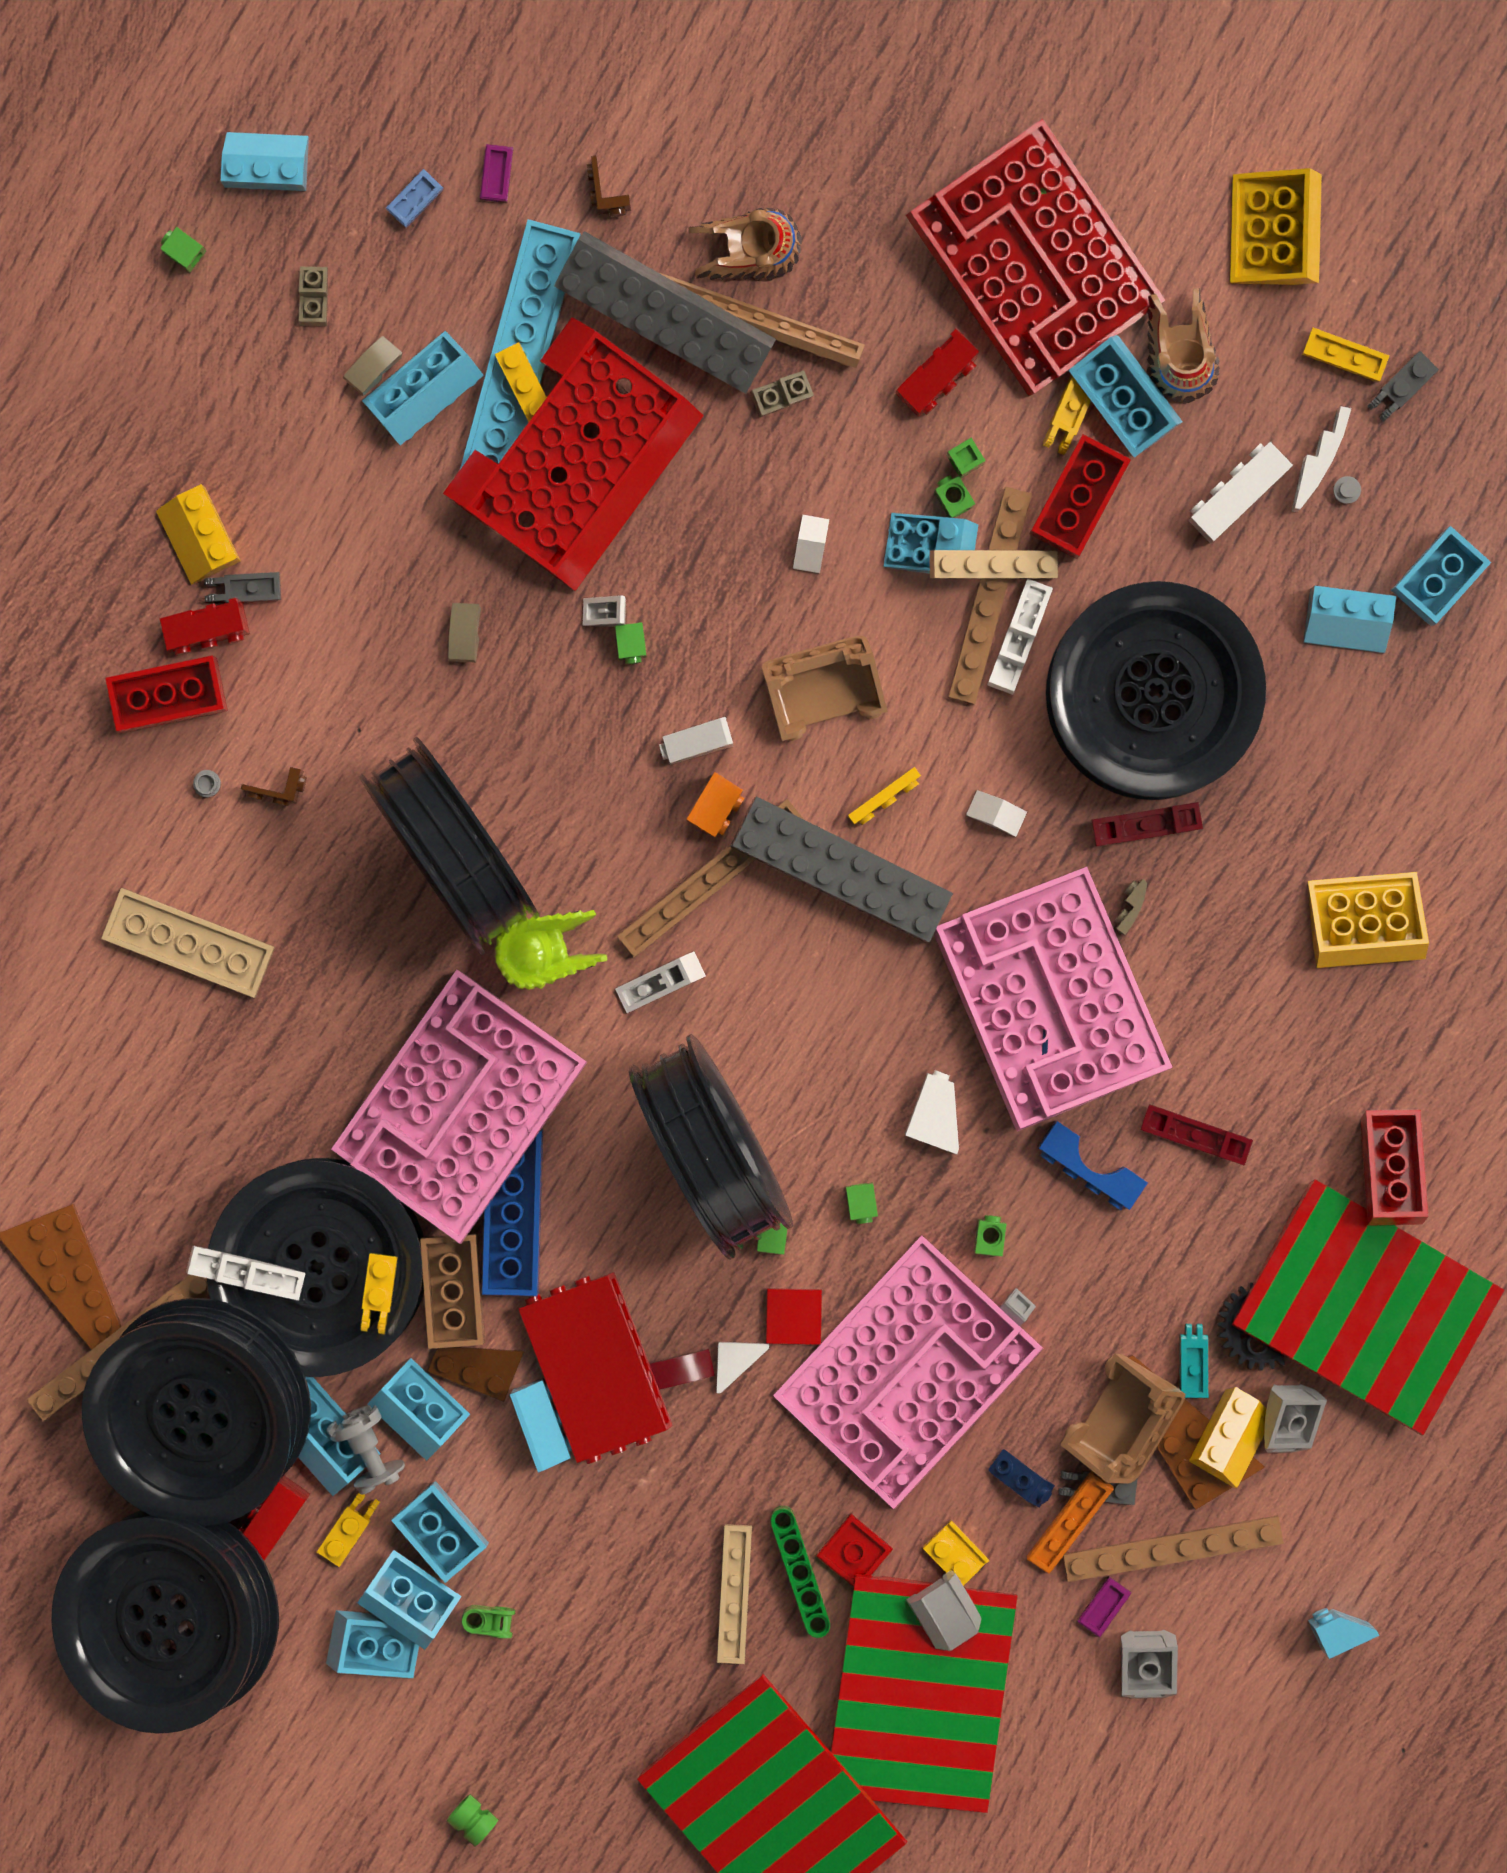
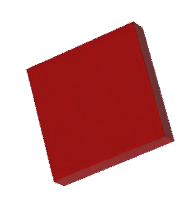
M767 1288L766 1344L821 1345L822 1289Z
M850 1513L816 1556L851 1586H854L855 1574L871 1576L891 1553L893 1547Z

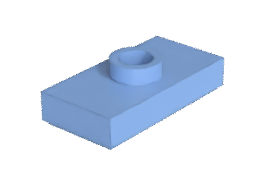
M423 169L386 207V210L407 228L444 189Z

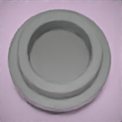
M1345 476L1335 483L1333 493L1339 502L1350 504L1359 498L1361 486L1355 478Z
M203 770L195 776L193 787L200 796L212 797L219 792L221 780L215 772Z

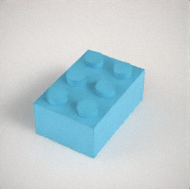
M1449 526L1397 582L1391 591L1425 622L1433 626L1439 622L1491 562L1454 528Z
M436 1481L406 1505L391 1520L444 1583L473 1560L489 1544Z
M393 1550L357 1603L425 1650L462 1596Z

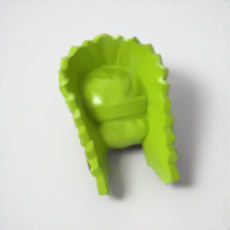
M580 910L573 913L568 912L564 915L557 913L553 916L546 915L537 919L534 917L528 919L526 917L527 921L524 922L521 919L510 926L508 934L503 931L501 935H498L496 939L497 945L495 946V958L497 966L507 982L515 984L520 989L526 988L530 990L535 987L542 989L546 983L553 984L556 979L575 974L578 970L594 967L597 962L607 961L606 954H577L568 956L566 943L563 940L562 933L574 930L577 926L593 919L596 916L595 911L590 910L583 913Z

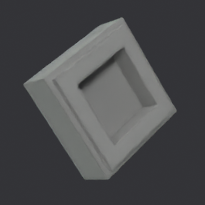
M1015 1288L1000 1306V1309L1021 1326L1036 1306Z

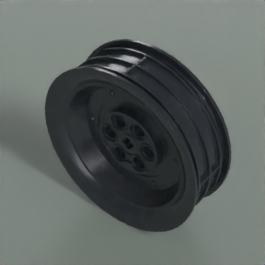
M1152 581L1128 585L1108 593L1092 603L1073 622L1059 641L1053 654L1046 680V708L1053 734L1068 760L1086 778L1098 786L1124 797L1142 800H1161L1179 797L1194 792L1226 774L1243 757L1252 744L1259 730L1266 703V675L1263 660L1252 634L1242 620L1228 606L1214 596L1200 589L1175 582ZM1161 659H1168L1172 663V671L1170 673L1160 671L1158 664ZM1133 663L1144 665V676L1137 677L1133 675L1131 671ZM1177 681H1185L1189 685L1188 694H1178L1175 689ZM1150 685L1154 688L1157 686L1161 688L1162 691L1159 692L1160 698L1156 695L1153 697L1149 695L1148 692L1151 691ZM1130 688L1134 691L1135 699L1133 702H1125L1121 698L1122 689ZM1168 706H1174L1178 709L1179 716L1177 720L1172 721L1166 717L1165 709ZM1140 710H1148L1151 713L1152 719L1149 724H1142L1138 720V712Z
M415 737L413 741L416 745V751L408 747L406 748L407 753L395 762L390 759V765L377 774L375 771H372L373 777L371 778L373 782L370 779L367 780L363 774H360L359 778L432 889L475 949L483 956L485 951L482 948L483 944L481 941L491 945V939L503 931L508 934L510 926L521 919L524 922L527 921L526 912L530 913L535 919L540 916L524 887L470 806L431 752L418 737Z
M690 1034L686 1037L688 1046L680 1044L678 1051L668 1056L665 1053L661 1054L660 1060L651 1065L647 1063L642 1064V1070L633 1064L628 1068V1072L643 1115L680 1189L714 1244L727 1259L731 1260L736 1256L735 1248L738 1250L743 1249V1244L753 1238L760 1240L762 1234L772 1228L776 1231L779 1230L781 1223L785 1228L790 1229L793 1227V1220L775 1174L742 1109L700 1041L693 1034Z
M311 1158L287 1163L253 1179L224 1208L214 1227L208 1249L305 1273L299 1300L253 1291L207 1278L210 1299L241 1307L270 1325L294 1352L305 1377H325L349 1372L375 1359L408 1327L418 1310L424 1293L420 1240L424 1235L414 1211L397 1199L375 1178L356 1169L348 1161L332 1158ZM315 1232L325 1234L327 1241L324 1246L320 1247L314 1244L313 1235ZM291 1244H297L301 1247L302 1254L300 1258L294 1259L289 1255L288 1248ZM338 1247H345L349 1251L348 1261L341 1262L336 1258L335 1253ZM370 1253L398 1257L391 1310L388 1312L385 1334L378 1333L377 1326L381 1311L371 1310L370 1327L368 1331H361L364 1310L362 1309ZM315 1259L318 1263H324L325 1267L321 1269L323 1271L321 1274L318 1270L313 1271L311 1268L314 1265L313 1260ZM336 1275H344L347 1278L348 1285L345 1289H338L334 1285ZM311 1287H319L322 1290L323 1297L321 1301H313L310 1298L309 1290Z
M186 1298L170 1301L156 1306L139 1316L128 1326L120 1338L99 1357L87 1379L82 1400V1425L88 1449L99 1471L114 1490L136 1508L153 1517H179L202 1526L230 1522L244 1516L260 1505L271 1494L281 1477L285 1475L299 1457L306 1443L311 1421V1400L307 1380L298 1359L286 1341L270 1325L251 1312L227 1302L206 1298ZM181 1384L187 1386L189 1391L185 1390ZM208 1389L212 1390L216 1396L211 1395ZM167 1404H170L174 1410L168 1408ZM219 1414L224 1415L227 1420L222 1419ZM178 1428L182 1429L186 1435L182 1434ZM204 1433L210 1435L212 1440L208 1439Z
M139 1510L88 1537L69 1557L61 1571L54 1591L51 1623L54 1644L60 1663L74 1688L91 1707L109 1720L132 1730L155 1734L173 1733L193 1728L207 1721L220 1710L244 1697L257 1684L266 1671L276 1647L279 1631V1606L275 1585L263 1558L250 1540L231 1523L226 1522L218 1525L202 1526L179 1517L158 1516L156 1518ZM155 1586L160 1590L161 1597L156 1594ZM180 1594L184 1596L186 1605L181 1602ZM138 1605L143 1609V1615L138 1611ZM187 1621L193 1625V1631L189 1629ZM145 1632L150 1635L151 1642L146 1638ZM170 1640L175 1643L176 1650L172 1648Z

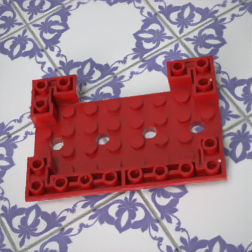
M571 317L540 360L542 364L561 377L559 382L499 464L479 451L474 450L443 494L484 525L489 526L569 588L576 591L704 415L684 396L597 331ZM627 379L631 383V391L628 394H620L616 390V382L618 380ZM588 423H594L599 429V434L594 439L587 438L583 433V428ZM556 467L563 468L566 471L567 477L562 483H556L551 478V471ZM522 512H530L534 516V523L531 527L525 528L519 524L518 517Z

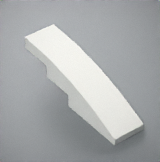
M1340 406L1337 409L1332 432L1324 430L1319 437L1316 455H1306L1304 457L1292 511L1298 512L1330 467L1344 436L1351 408Z
M1027 578L988 681V686L1013 695L1053 590L1052 587Z
M192 1246L186 1273L295 1300H299L305 1277L304 1272L197 1246Z

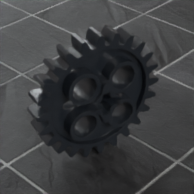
M1253 1282L1248 1283V1291L1242 1286L1238 1287L1239 1296L1234 1293L1229 1294L1232 1300L1231 1303L1222 1302L1227 1311L1218 1312V1315L1224 1318V1322L1217 1323L1216 1326L1224 1328V1332L1218 1334L1217 1337L1226 1338L1227 1341L1221 1347H1230L1232 1349L1228 1357L1239 1356L1237 1364H1242L1247 1360L1248 1369H1252L1254 1364L1257 1363V1368L1261 1371L1264 1369L1265 1363H1267L1271 1370L1275 1367L1274 1361H1277L1281 1366L1285 1365L1284 1355L1262 1343V1348L1259 1352L1252 1351L1250 1341L1253 1337L1248 1335L1246 1338L1241 1339L1240 1335L1244 1332L1232 1325L1253 1286Z

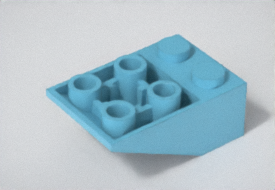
M891 513L884 567L930 574V551L975 550L978 524L960 518Z

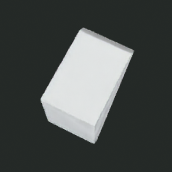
M802 515L793 569L820 574L829 519Z
M625 596L583 598V626L615 627L616 625H625Z
M977 790L966 815L1016 837L1027 812L1001 798Z

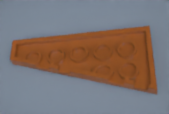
M75 1204L0 1232V1240L91 1349L122 1327Z
M1130 1355L1128 1357L1129 1359L1133 1360L1134 1362L1151 1371L1135 1356ZM1185 1399L1157 1448L1194 1509L1197 1510L1231 1489L1232 1486L1189 1462L1210 1420ZM1253 1457L1241 1482L1259 1472L1265 1466Z

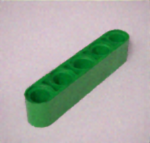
M778 1506L771 1514L772 1529L805 1628L812 1637L821 1638L829 1632V1616L795 1514L788 1506ZM779 1513H787L791 1517V1521L786 1526H780L775 1521L776 1516ZM788 1539H795L799 1542V1548L795 1552H789L784 1548V1543ZM804 1565L808 1569V1574L803 1578H797L792 1573L794 1567ZM806 1591H812L816 1594L817 1598L814 1603L806 1604L801 1599L802 1594ZM815 1617H820L826 1622L825 1626L820 1630H815L810 1626L811 1620Z

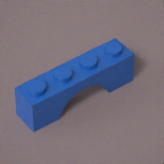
M1055 1120L1037 1147L1042 1150L1039 1156L1051 1164L1058 1161L1065 1166L1062 1171L1075 1180L1078 1176L1082 1177L1087 1181L1085 1187L1097 1195L1102 1191L1110 1196L1107 1202L1119 1210H1122L1123 1207L1130 1210L1148 1182L1124 1166L1106 1174L1091 1171L1085 1166L1079 1155L1080 1136Z

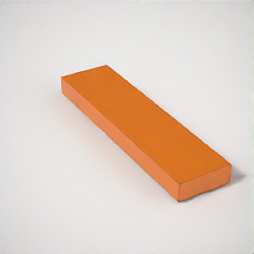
M1091 1471L1028 1553L1027 1560L1050 1574L1114 1490L1113 1486Z

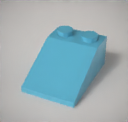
M336 1610L326 1664L337 1673L413 1678L419 1645L373 1614Z

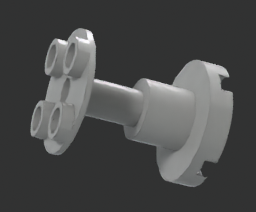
M370 1405L357 1408L343 1415L344 1421L337 1425L336 1421L329 1425L327 1432L331 1440L334 1442L347 1440L353 1453L361 1455L368 1469V1472L363 1474L354 1483L355 1489H358L361 1495L371 1492L375 1486L383 1482L385 1485H389L400 1478L398 1473L404 1469V1461L399 1459L383 1464L375 1448L378 1439L372 1426L378 1423L382 1417L376 1405L373 1408Z

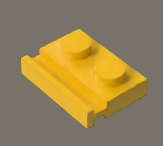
M952 1520L923 1546V1549L946 1573L950 1570L956 1573L963 1586L990 1561Z

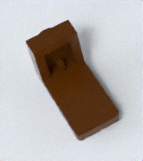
M591 156L592 164H587L589 181L594 180L595 191H590L592 208L597 207L599 215L610 214V217L626 215V211H631L629 195L602 198L597 156Z
M290 767L284 793L241 784V790L247 791V797L262 800L263 795L274 797L273 803L289 806L290 801L297 803L299 792H304L307 777L303 776V770Z

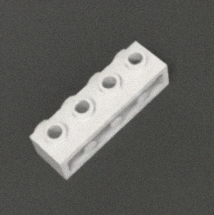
M1271 442L1265 447L1260 443L1249 454L1253 458L1246 465L1242 462L1229 473L1233 478L1228 483L1224 484L1221 481L1210 491L1213 497L1206 504L1201 500L1190 511L1193 516L1188 521L1210 544L1293 466Z

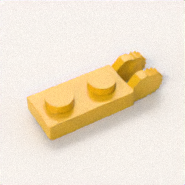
M1072 375L1069 377L1049 424L1051 427L1043 441V446L1049 448L1055 440L1058 429L1065 432L1066 434L1058 447V453L1062 455L1067 452L1073 437L1077 435L1091 402Z
M369 1254L362 1309L364 1310L361 1331H368L370 1327L371 1310L381 1311L377 1329L378 1333L385 1334L387 1316L391 1310L398 1260L396 1256Z
M358 1493L352 1504L346 1507L317 1553L340 1567L371 1521L370 1517L380 1504V1501L377 1499L371 1502L365 1515H362L355 1509L358 1504H361L365 1494L361 1495Z

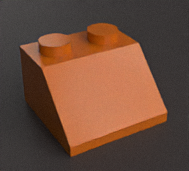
M714 772L687 817V822L716 838L718 833L723 836L731 821L727 820L732 810L737 812L745 799L741 796L743 790Z

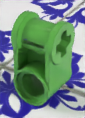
M471 1605L463 1612L462 1625L467 1632L472 1634L512 1638L513 1633L510 1632L512 1615H515L516 1610L501 1606ZM471 1613H478L482 1617V1622L478 1625H470L467 1621V1616ZM501 1617H503L502 1627H500Z

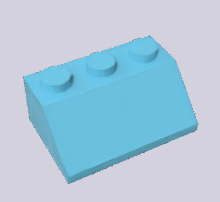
M227 132L221 161V182L226 188L306 191L309 136Z
M1313 586L1309 594L1303 643L1385 653L1393 624L1396 596Z
M412 1358L367 1404L371 1408L376 1405L382 1416L381 1418L426 1461L470 1415Z
M544 1378L513 1389L510 1397L538 1473L570 1459L572 1456L570 1451L572 1449L567 1436L564 1435L562 1430V1422L557 1409L555 1410L552 1396Z

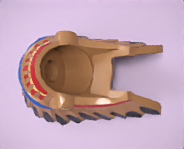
M758 208L752 212L748 211L741 216L721 218L720 221L705 222L700 226L688 227L689 233H726L727 239L726 246L729 257L717 258L713 262L696 269V279L708 277L710 280L717 278L723 280L730 277L733 280L754 278L759 281L765 277L771 281L775 276L783 277L785 273L791 272L793 265L799 261L802 237L793 218L779 209Z
M1200 288L1193 289L1192 324L1188 325L1180 324L1169 327L1167 313L1164 311L1157 294L1148 295L1150 307L1147 310L1149 318L1147 323L1150 329L1147 336L1150 354L1147 361L1150 366L1147 368V373L1166 400L1190 403L1195 401V399L1202 398L1213 390V386L1217 385L1220 361L1215 356L1216 349L1212 345L1209 322L1206 321L1205 305L1201 300Z

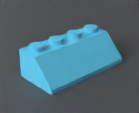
M444 331L362 401L397 443L402 445L406 440L412 438L426 423L431 422L444 408L452 404L463 392L474 386L484 375L469 355Z
M1118 335L1111 336L1069 369V372L1133 457L1138 456L1183 422Z
M306 1377L311 1400V1421L306 1443L298 1458L329 1493L334 1496L353 1480L366 1465L360 1454L353 1453L347 1440L339 1442L331 1440L327 1428L334 1421H336L337 1425L344 1421L342 1416L345 1415V1412L314 1377Z

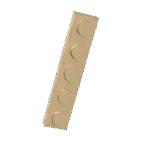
M931 550L930 578H1058L1057 551Z
M725 1524L717 1663L745 1664L751 1525Z

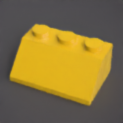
M202 484L177 495L156 510L191 585L241 562L217 510Z
M1237 1387L1226 1389L1189 1462L1235 1489L1238 1488L1265 1434L1267 1409L1259 1400Z

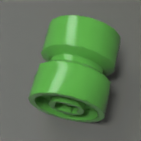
M469 1794L455 1808L446 1821L455 1830H463L464 1838L476 1847L493 1829L499 1819L488 1809L482 1811L481 1803Z

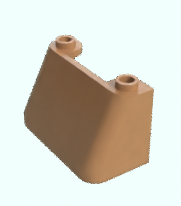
M854 636L768 660L762 665L763 675L782 741H795L802 738L803 734L807 731L806 725L856 711L861 716H866L867 719H874L881 716L882 713L888 712L874 655L865 636Z
M1115 1353L1105 1365V1374L1111 1379L1086 1422L1077 1423L1076 1425L1072 1424L1067 1428L1061 1446L1107 1483L1128 1484L1135 1481L1142 1473L1185 1400V1393L1123 1354Z

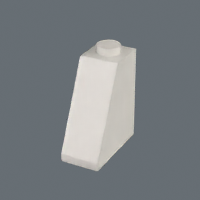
M726 717L663 736L664 743L659 744L663 760L669 759L670 765L733 747Z
M934 1070L933 1075L926 1074L905 1135L957 1154L959 1144L954 1083L948 1081L950 1075Z

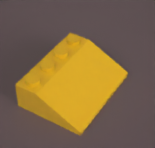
M1311 168L1233 174L1230 283L1279 285L1319 283L1322 174Z
M1417 872L1308 881L1312 941L1317 968L1426 959L1429 940Z

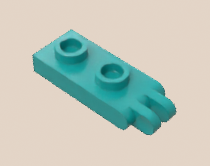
M1185 1324V1334H1180L1179 1389L1185 1393V1398H1209L1208 1335H1203L1202 1324H1196V1335H1192V1324Z

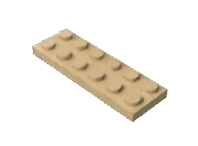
M124 888L120 889L101 938L253 998L257 996L275 949L274 946Z

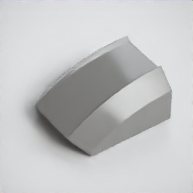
M1274 1384L1268 1399L1265 1417L1264 1440L1267 1453H1290L1311 1449L1327 1399L1315 1389L1301 1384Z
M952 1570L918 1594H914L906 1599V1602L936 1649L951 1651L979 1632L982 1618L958 1576Z
M1164 1629L1162 1631L1135 1632L1130 1630L1121 1636V1690L1123 1697L1132 1699L1166 1698L1177 1695L1178 1645L1175 1634Z

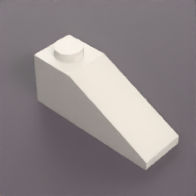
M692 952L615 990L626 1013H629L706 975L695 952Z

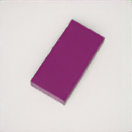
M486 144L480 200L508 203L513 147Z
M1108 1576L1077 1621L1095 1635L1101 1637L1131 1595V1591Z

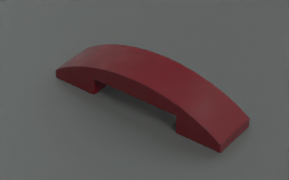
M1199 802L1091 819L1095 846L1203 829Z
M1151 1104L1148 1106L1140 1129L1245 1166L1253 1143L1252 1139Z
M709 1349L649 1363L659 1390L715 1376Z

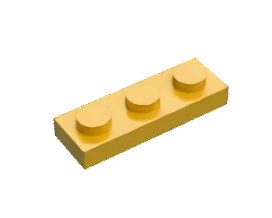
M1316 328L1311 329L1302 355L1378 383L1382 378L1389 359L1387 354Z
M518 342L496 353L495 357L529 422L547 397Z
M915 767L850 813L848 818L853 825L858 822L864 825L875 817L872 813L880 806L886 809L897 801L895 798L897 793L902 790L908 793L919 785L917 779L921 775Z

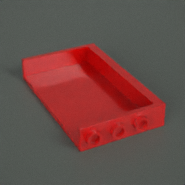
M615 1272L591 1280L590 1276H586L574 1281L575 1287L566 1290L565 1285L550 1290L551 1296L542 1299L541 1295L538 1294V1296L525 1299L526 1305L519 1308L577 1463L586 1460L587 1464H591L601 1460V1454L609 1451L611 1455L621 1453L627 1450L626 1445L633 1442L636 1443V1446L646 1444L652 1441L651 1436L664 1432L673 1426Z

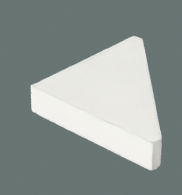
M719 1342L717 1393H722L769 1349V1344Z

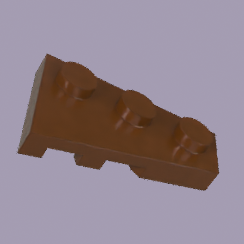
M472 1347L437 1348L428 1372L504 1402L525 1350Z

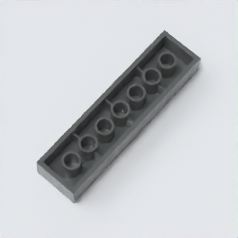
M585 231L576 242L554 284V287L745 394L776 340Z
M757 796L753 798L730 847L925 943L930 942L953 895L952 892Z

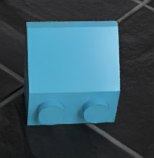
M1327 1608L1321 1609L1313 1613V1618L1308 1620L1321 1650L1329 1659L1379 1636L1377 1630L1369 1622L1334 1609L1329 1611Z

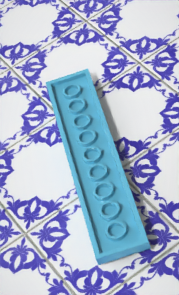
M527 220L460 469L474 450L479 451L499 464L529 423L495 354L519 342L541 384L545 365L540 360L552 344L565 292L554 287V284L581 236L580 233Z

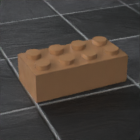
M478 1233L468 1234L461 1244L449 1235L422 1237L420 1240L428 1349L483 1345L485 1343Z

